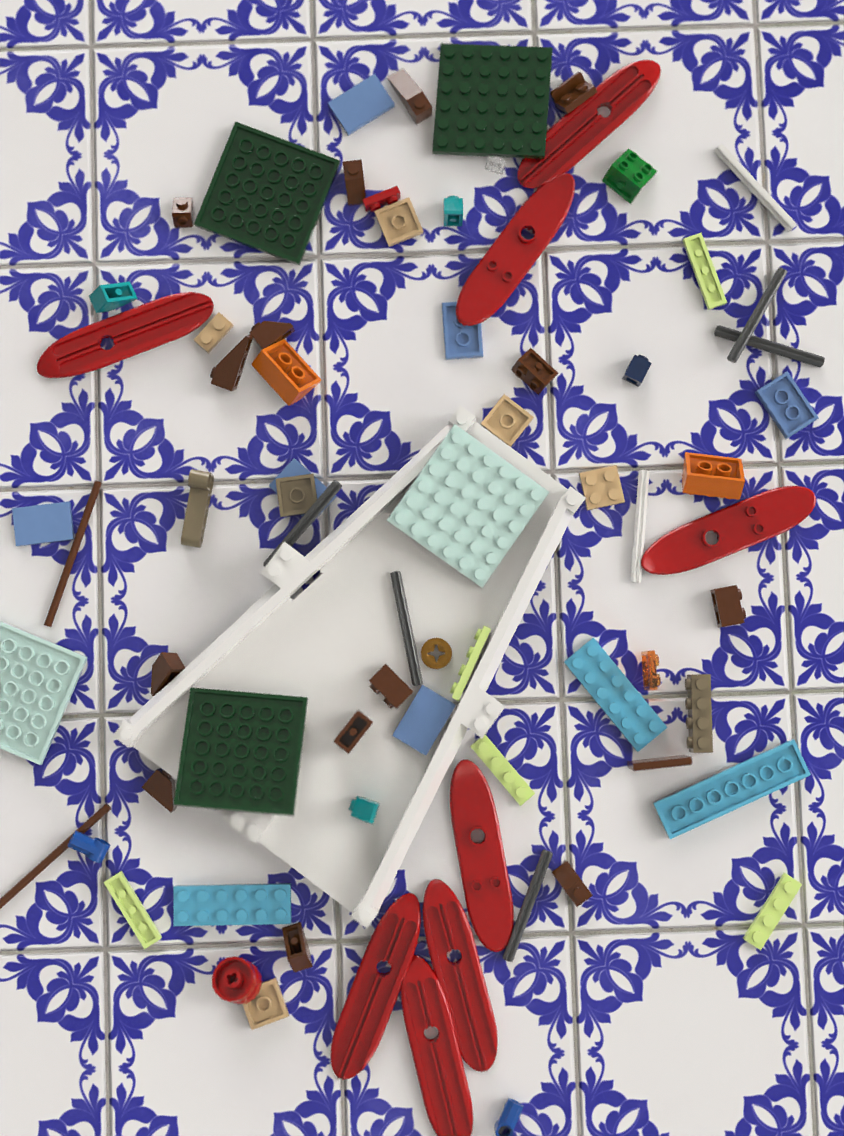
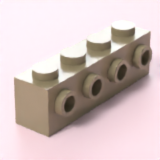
M711 674L687 675V679H685V690H687L688 696L685 700L686 710H688L686 728L689 730V737L686 739L687 748L692 753H713Z

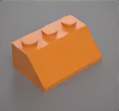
M285 339L262 349L251 364L288 406L301 400L322 381Z
M685 452L682 473L683 493L740 500L745 483L742 459Z

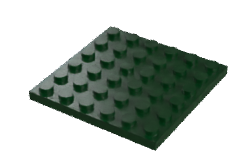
M441 43L433 154L545 159L553 47Z
M235 121L194 225L195 227L300 266L340 166V160Z
M190 688L173 805L294 816L308 698Z

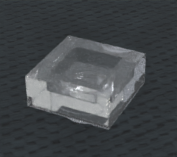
M488 156L485 169L503 175L506 161H503L498 156Z

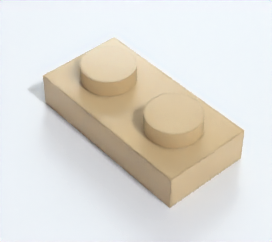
M218 312L195 337L194 341L209 354L234 325Z

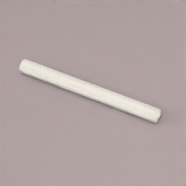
M723 144L719 145L714 151L717 156L787 231H791L796 226L795 221Z
M640 470L638 473L630 581L633 583H640L642 576L641 559L644 550L650 473L648 470Z

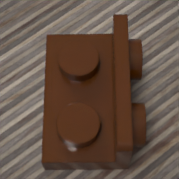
M578 71L552 90L550 95L556 108L568 114L597 93L594 85L586 82L582 73Z
M532 348L522 355L511 369L517 377L524 381L538 395L558 375V372Z

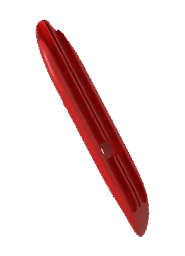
M652 60L636 61L622 67L596 87L597 93L570 113L565 114L547 130L545 159H522L518 169V181L526 188L541 187L558 175L564 174L573 168L646 101L660 79V65ZM605 106L610 109L611 113L608 117H602L601 114L598 115L597 109Z
M560 174L541 186L516 212L463 285L456 304V316L459 323L464 326H473L484 322L496 313L511 296L556 235L569 212L575 192V180L571 174ZM525 228H528L527 230L529 231L531 229L534 237L526 240L521 236V231Z
M196 292L172 294L80 328L60 338L44 351L38 360L37 372L47 378L76 376L98 370L179 339L196 330L211 316L214 308L213 301L208 296ZM104 338L113 339L114 346L111 349L105 350L101 347V342Z
M785 486L759 493L686 523L663 535L645 551L641 559V566L649 573L668 575L707 565L792 529L812 512L816 504V496L813 491L801 486ZM708 531H714L718 535V541L715 545H710L705 541V535Z
M464 759L456 765L452 775L450 812L465 901L472 927L480 942L490 951L500 952L508 945L514 924L513 899L494 799L483 773L475 763ZM475 829H480L485 834L484 840L480 843H474L470 838L471 832Z
M434 879L428 884L423 900V924L433 970L449 1006L462 1059L476 1071H488L497 1055L498 1037L495 1017L468 919L458 898L446 883L439 879ZM451 949H457L461 952V958L457 962H450L447 958V953Z
M407 893L399 897L380 919L367 945L338 1019L332 1038L330 1060L335 1075L342 1080L350 1079L360 1073L376 1052L400 993L402 981L412 962L421 925L420 904L413 893ZM382 960L384 962L388 961L391 964L390 971L388 973H380L377 970L378 962Z
M414 955L401 984V1003L426 1113L437 1136H471L473 1130L472 1100L449 1006L433 969L422 957ZM429 1026L436 1027L439 1031L438 1035L433 1039H429L424 1035V1030Z

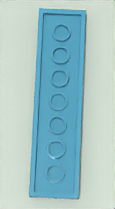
M791 739L653 802V805L668 838L672 839L811 774L795 740Z

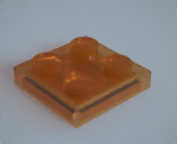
M655 650L641 652L644 690H658V686H660V674H657L656 666H659L658 654H655Z

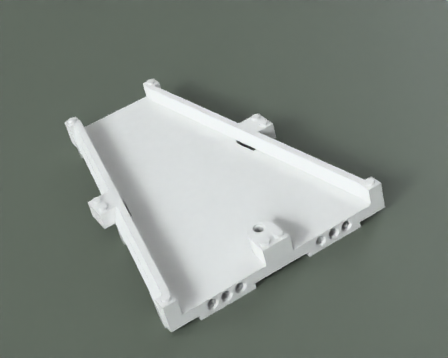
M461 405L443 430L305 557L284 542L261 572L262 575L275 585L130 719L124 720L113 735V737L128 748L134 747L177 780L190 688L307 697L308 704L294 816L226 810L217 811L225 816L223 819L225 822L254 844L257 841L352 912L351 917L366 929L379 913V909L467 730L470 729L480 738H483L505 708L503 704L486 693L572 516L586 499V497L571 486L569 489L565 488L475 421L476 416ZM454 424L549 491V494L483 588L387 521ZM319 570L322 574L293 600L290 596ZM394 571L401 572L423 681L421 685L417 686L412 685L390 575ZM483 626L490 628L489 635L468 679L469 684L452 718L449 717L427 755L425 756L392 736L422 685L454 703L455 699L452 698L453 694L450 691L454 682L458 683L461 678L458 673L462 664L466 665L469 660L466 655L470 646L474 647L477 642L474 639L478 628L483 629ZM441 638L451 647V660L441 669L429 668L422 661L421 649L429 639ZM435 645L433 652L428 653V655L434 656L436 662L440 655L445 654L438 650L437 645ZM385 664L414 691L397 709L394 706L390 708L383 701L386 697L381 692L377 695L369 687L372 684L369 680ZM359 709L374 722L348 754L333 741ZM360 796L380 803L373 824L351 816L352 811L349 810L352 799L356 800V797Z

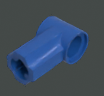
M76 830L68 843L69 848L85 854L87 858L97 863H102L111 846L100 838L94 839Z
M507 1099L503 1111L494 1125L496 1136H513V1130L524 1105L514 1099ZM502 1126L509 1128L506 1134L499 1133V1129Z

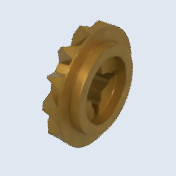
M441 638L429 639L421 649L422 661L432 669L445 667L452 657L450 645ZM435 645H437L440 652L445 653L438 657L437 662L433 655H428V653L434 651Z

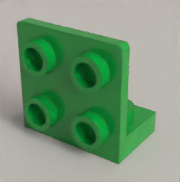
M627 149L610 166L602 182L631 204L641 189L655 176L657 171L635 152Z

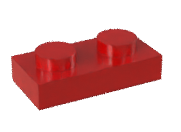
M398 186L364 198L362 199L363 207L366 212H374L383 205L398 202L400 191Z

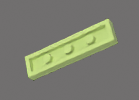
M702 233L684 238L682 241L707 309L711 310L725 305L727 300Z
M483 626V629L478 628L474 639L477 642L474 647L470 646L466 655L469 660L466 665L462 664L458 673L461 678L458 683L454 682L450 693L453 694V699L460 700L491 630L486 626Z
M486 735L470 746L520 806L535 794Z
M122 871L103 882L144 949L162 938Z
M783 873L743 939L761 950L802 884L788 874Z

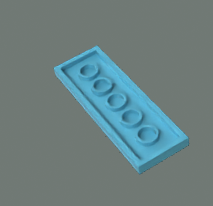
M594 638L564 661L569 670L637 752L668 728Z
M291 883L177 885L173 887L174 926L292 923Z

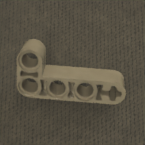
M190 470L188 478L190 492L181 535V545L197 548L202 546L214 483V475L211 472Z

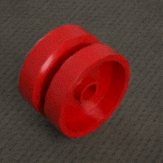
M236 956L228 957L221 961L214 969L212 976V987L216 995L222 1000L237 1005L247 1004L252 1001L259 993L262 985L261 974L258 968L253 963Z

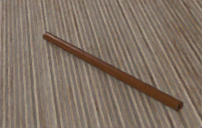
M94 481L44 623L46 626L52 627L100 491L101 482Z
M106 803L76 831L84 834L108 813L111 807ZM72 835L0 899V909L69 848L68 843Z

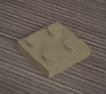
M314 474L275 479L280 517L305 514L316 502L317 493Z

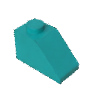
M458 196L444 198V226H462L463 198Z
M123 282L99 285L89 295L95 312L101 313L113 311L137 299L131 283Z
M357 796L356 800H351L349 810L352 811V817L373 824L380 803Z

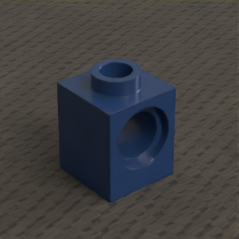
M634 355L622 379L639 387L652 363L643 355Z

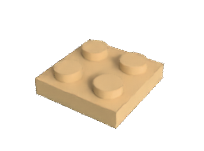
M409 197L374 211L388 247L423 234V229Z
M504 394L480 425L511 447L534 417Z
M617 465L579 473L583 496L586 497L587 511L625 502Z
M276 977L262 982L257 996L249 1003L243 1004L251 1030L289 1016Z

